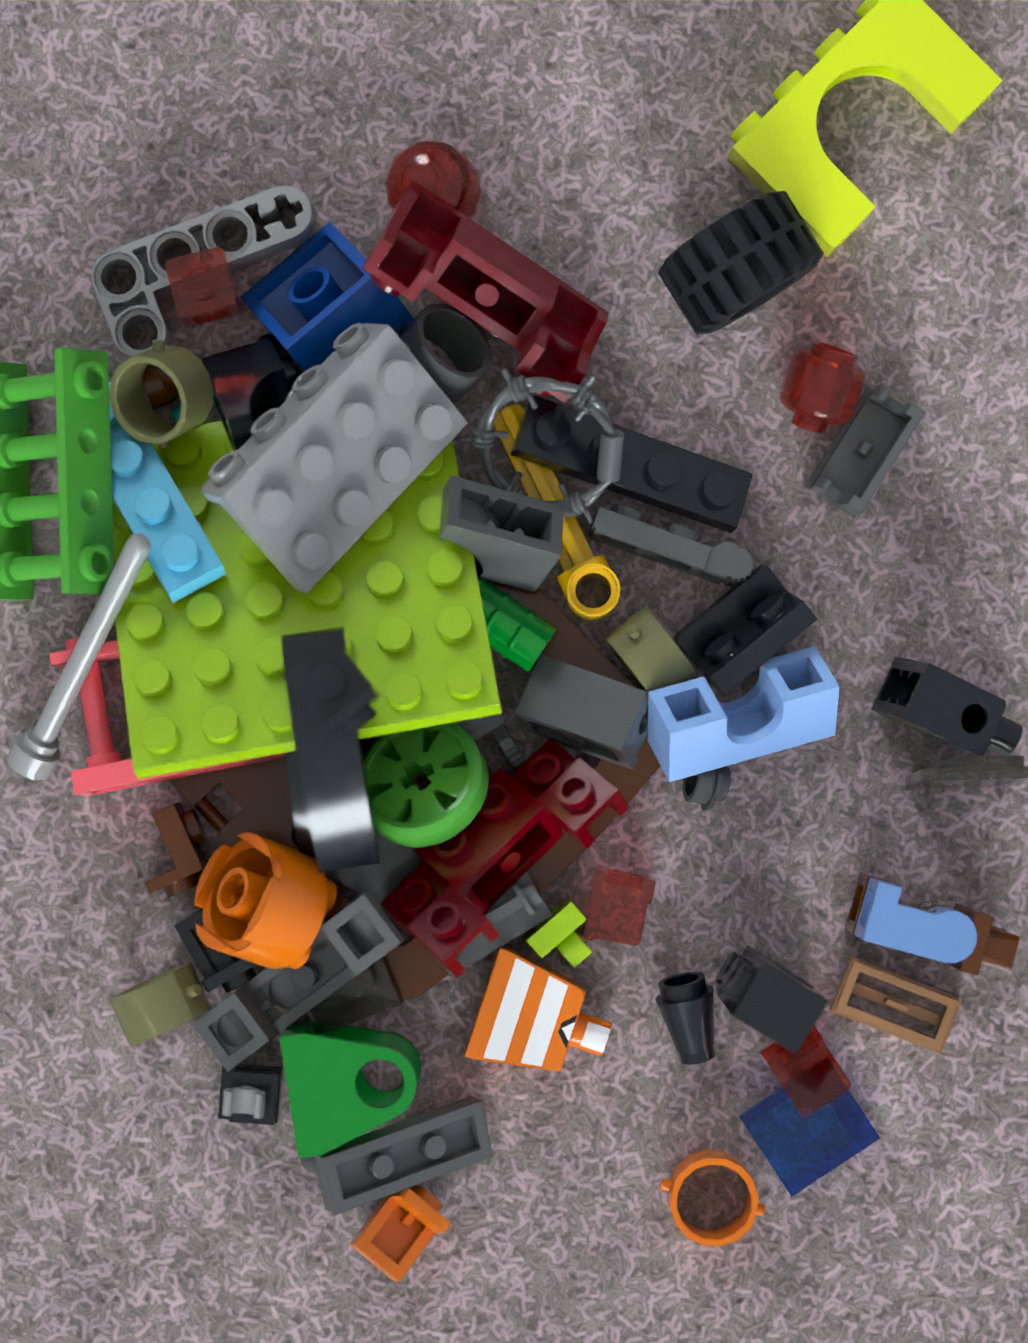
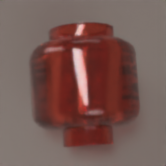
M813 341L811 349H800L793 354L779 393L780 402L788 410L794 412L791 421L793 424L813 432L825 433L828 424L839 426L851 420L866 378L864 371L856 365L858 358L856 354L818 341Z

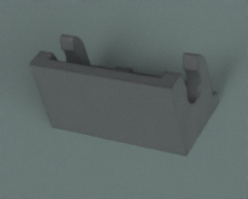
M868 386L804 485L852 517L864 511L926 413L912 403L904 405L889 396L890 391L882 386H876L874 389Z
M542 654L514 711L529 733L546 739L550 738L559 744L631 770L634 769L638 761L637 756L648 734L647 691Z

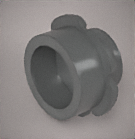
M725 766L683 778L684 799L688 802L700 804L701 809L705 811L710 810L716 801H724L731 783L729 767Z

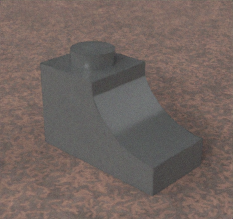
M451 475L443 488L439 538L456 543L472 553L480 562L479 578L535 593L561 557L564 506Z

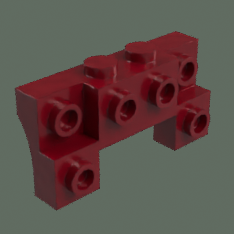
M414 180L411 181L394 206L384 230L371 247L363 265V269L371 274L374 283L385 292L395 296L402 294L414 302L425 287L443 303L455 307L479 323L491 335L504 340L519 350L520 353L515 370L526 378L546 377L560 382L579 385L587 374L591 354L608 319L609 312ZM561 391L537 392L544 396L552 394L564 403L569 399V396Z
M549 738L511 776L499 767L489 777L484 803L476 817L463 831L442 843L427 847H417L414 851L422 860V863L380 904L402 929L458 978L466 969L457 960L456 956L479 933L491 943L500 935L483 914L564 835L559 826L587 849L595 841L587 827L608 806L620 816L630 807L615 786L580 757L577 760L574 759Z

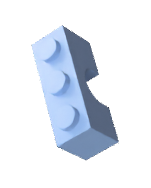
M816 646L767 660L760 666L759 678L754 687L744 696L731 702L719 703L705 677L649 691L647 741L668 781L672 782L835 736L839 685Z

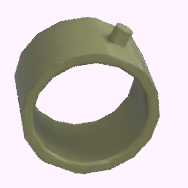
M153 340L152 349L129 358L117 367L111 378L109 398L113 414L127 433L140 442L159 444V448L171 447L170 440L193 430L205 422L212 409L214 391L210 375L198 357L184 347L164 345V340ZM148 364L161 368L171 377L178 389L181 410L180 418L176 424L164 421L154 413L145 398L142 384L144 370Z
M645 607L641 608L604 637L613 653L644 691H653L698 677L695 669L677 644Z
M192 962L144 981L109 999L129 1046L137 1045L164 1034L212 1009Z

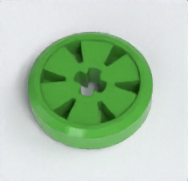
M453 722L380 735L372 742L362 757L375 830L383 838L401 846L427 847L449 840L463 831L473 821L486 798L489 782L486 761L472 737ZM424 773L431 784L426 789L420 791L412 780L417 775Z

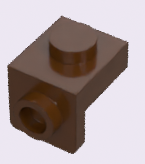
M181 802L152 813L176 868L145 882L149 894L164 888L169 898L198 885L199 878L196 872L203 870L207 864L206 857L200 844L208 841L204 827L196 811L191 809L185 812Z

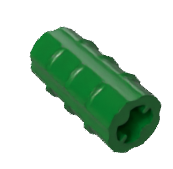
M477 575L490 647L500 653L502 658L509 659L529 673L558 628L535 614V609L529 610L511 598L510 593L505 594Z

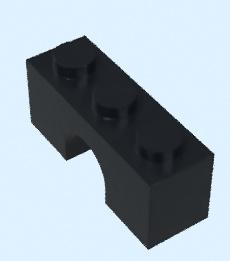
M747 945L742 955L734 951L729 955L715 982L721 985L718 997L733 1017L796 1055L829 1002L822 994L815 991L808 981Z

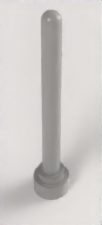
M136 533L128 538L36 726L28 728L26 732L20 733L16 737L7 755V762L20 775L32 780H46L51 776L60 758L57 735L150 552L151 542L146 535Z

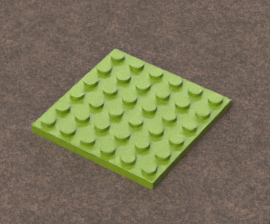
M221 421L201 424L193 430L170 440L171 447L159 448V444L151 443L222 562L226 575L172 603L146 558L115 619L133 771L138 779L296 751L287 684L283 677L285 669L281 643L282 635L344 627L348 655L381 695L370 704L377 715L358 730L359 739L502 714L474 555L456 543L439 538L443 488L451 475L459 477L453 440L308 593L297 591L220 504L210 502L201 492L204 484L210 479L208 473L213 464L223 455L233 451ZM113 501L115 566L128 538L133 534Z

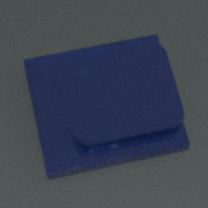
M828 1058L822 1060L739 1115L791 1196H794L880 1139Z

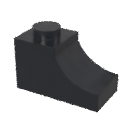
M271 338L202 358L203 364L211 378L214 391V405L233 451H237L252 436L250 432L251 427L260 416L273 408H279L284 403L283 399L288 391L292 389L297 379L291 358L280 359Z

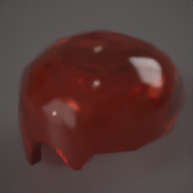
M439 141L416 142L393 159L385 180L388 204L392 209L411 181L414 180L468 218L475 213L482 192L478 171L457 148Z

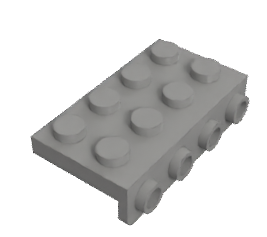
M357 323L343 331L333 344L335 351L321 365L309 368L296 379L292 386L294 393L279 408H273L265 412L255 421L250 430L252 436L237 451H231L223 455L213 464L208 473L210 479L201 489L203 495L210 502L220 504L297 591L308 593L468 424L466 419L389 325Z

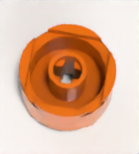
M245 832L237 836L243 840L233 846L221 845L210 857L200 876L195 892L194 905L203 908V925L195 923L197 935L202 943L210 949L269 969L285 967L298 969L308 960L311 944L321 928L324 916L335 904L337 896L336 885L332 880L326 878L325 871L319 872L315 857H310L299 852V850L254 833Z

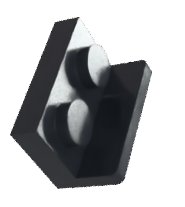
M760 565L751 572L750 577H746L744 581L741 580L676 633L675 641L703 677L723 695H726L813 624L817 618L803 600L785 589L769 567Z

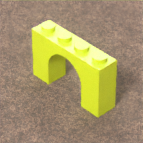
M865 0L855 12L861 20L847 34L840 28H837L814 52V55L820 61L805 76L797 69L791 73L772 94L778 102L763 117L756 111L751 113L730 136L736 144L732 147L728 159L763 194L786 191L826 257L876 207L831 162L820 144L816 123L817 112L821 99L828 91L845 80L859 76H878L889 79L904 87L952 134L1003 81L923 0Z

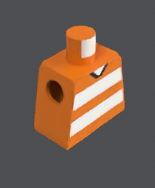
M505 944L498 948L465 1048V1057L560 1071L569 1046L602 1056L612 1022L580 1012L586 994L584 985Z

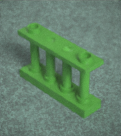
M66 347L54 348L55 372L27 376V364L0 362V600H33V580L61 578L62 594H101L114 568L108 352ZM56 397L57 433L29 436L28 400ZM57 457L59 493L31 496L30 460ZM59 517L60 554L32 556L31 520Z

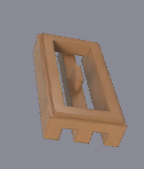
M850 955L846 964L847 968L840 979L835 999L832 1000L829 1010L941 1054L962 998ZM859 972L944 1004L945 1008L942 1015L857 983L856 980ZM851 993L937 1026L934 1036L926 1035L847 1004Z

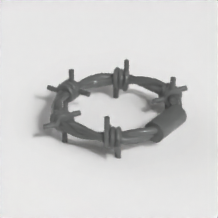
M507 368L502 369L501 372L507 382V386L495 397L492 404L481 416L478 425L472 429V438L460 437L459 443L472 444L476 448L479 458L484 465L487 478L493 487L527 496L524 494V487L516 484L523 476L521 472H517L514 478L508 482L492 462L491 448L495 446V437H508V432L495 431L492 428L495 416L502 406L512 400L520 402L527 398L532 409H536L538 405L532 393L544 391L563 392L573 398V405L581 408L574 417L576 421H580L585 413L590 412L604 428L600 432L597 479L599 482L589 490H584L583 492L578 490L570 495L564 484H560L558 487L564 499L547 502L564 506L565 518L569 516L576 517L584 513L589 524L593 523L594 519L589 511V506L599 498L610 483L620 480L624 445V432L614 429L607 408L598 398L599 393L590 387L596 380V376L592 374L586 383L579 386L546 377L526 378L524 375L512 379Z

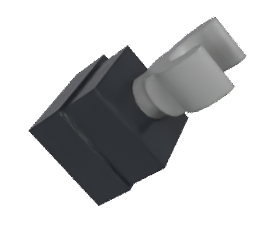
M238 1064L227 1072L222 1065L218 1119H229V1122L274 1125L279 1120L283 1067Z

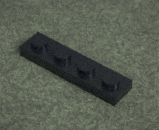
M533 395L538 407L532 409L529 401H527L510 455L597 485L599 482L597 479L600 432L604 428L594 416L584 414L580 421H576L574 417L579 411ZM613 424L614 429L624 432L621 477L618 482L610 483L606 489L728 533H732L737 528L753 476L752 473Z

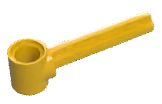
M514 404L499 410L495 416L493 427L495 431L508 432L507 438H498L515 473L521 472L523 474L519 481L525 489V494L543 501L564 499L558 487L560 483L554 470L510 455L524 408L520 404ZM572 516L564 517L561 557L558 559L563 573L558 575L556 579L566 597L569 609L577 618L586 622L602 621L609 617L617 607L620 597L619 580L611 570L604 554L595 557L577 518ZM588 578L602 580L610 591V598L607 603L598 608H588L582 605L577 599L575 591L583 580Z

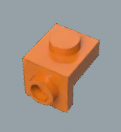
M415 1185L412 1189L407 1188L384 1197L349 1245L391 1280L400 1282L435 1234L444 1233L451 1223L439 1213L443 1207L441 1202L424 1188Z

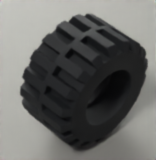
M786 191L769 192L738 207L690 238L666 258L658 274L695 334H707L731 324L793 285L816 267L824 252Z

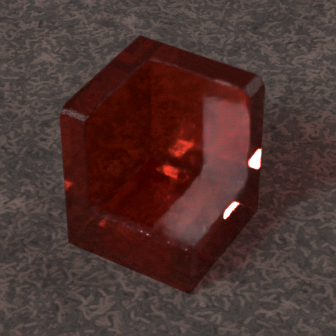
M595 866L585 915L587 920L583 925L582 938L594 942L597 938L632 946L639 945L648 904L652 903L656 880L650 876Z
M815 1025L797 1055L776 1042L760 1051L803 1120L851 1089L850 1081L827 1048L823 1037Z

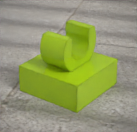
M568 895L551 910L553 916L526 931L524 935L526 941L541 958L557 947L575 968L592 951L575 931L587 918Z

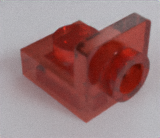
M215 247L166 261L165 267L178 318L186 328L244 314L239 293L232 283L225 252L222 248Z

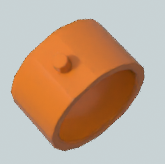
M702 1150L688 1155L674 1168L671 1179L662 1178L659 1190L667 1191V1201L676 1226L687 1238L703 1246L721 1247L737 1241L750 1230L755 1216L763 1217L765 1212V1205L759 1204V1195L749 1171L738 1158L721 1150ZM707 1165H721L736 1171L745 1181L747 1187L746 1204L740 1216L730 1225L716 1230L701 1229L689 1223L681 1215L677 1207L678 1192L684 1179L694 1170Z

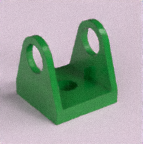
M311 1019L293 1022L280 1036L298 1159L323 1155L399 1116L413 1101L420 1078L421 1061L414 1045L399 1034ZM384 1045L394 1046V1047L400 1049L401 1051H399V1050H397V1049H395V1048L389 1047V1046H384ZM372 1060L390 1061L400 1069L404 1083L393 1090L383 1091L376 1089L365 1079L362 1067Z

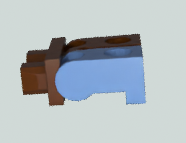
M860 873L845 930L861 940L944 962L959 971L978 976L981 964L1011 971L1020 936L992 926L993 916L955 903L954 909L934 901H926L917 905L900 901L902 887L884 879Z

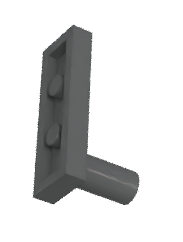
M470 1096L356 1137L323 1155L300 1158L305 1170L319 1177L325 1210L337 1215L493 1157L482 1100Z

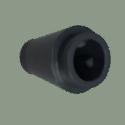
M700 972L676 974L661 980L658 983L660 994L655 1000L675 1048L679 1053L681 1063L692 1065L713 1059L715 1057L713 987L706 984L705 975Z

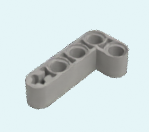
M289 185L276 186L114 248L99 256L91 272L92 285L118 349L128 358L152 349L153 347L151 346L145 350H135L131 348L129 343V335L133 327L140 322L146 321L156 324L158 331L156 340H164V345L172 346V331L160 299L304 244L314 233L316 225L315 213L306 194L297 187ZM289 204L293 212H300L295 215L297 225L291 229H286L281 221L274 222L280 218L278 208L283 205ZM259 214L263 224L266 225L263 227L269 236L268 239L261 241L260 233L251 219V216ZM230 225L243 226L247 229L248 237L242 248L237 251L227 252L218 247V236L224 228ZM176 246H184L191 249L192 259L187 269L179 273H170L163 269V258L169 249ZM121 267L133 268L136 272V282L133 288L125 294L117 295L110 293L108 280L112 272Z

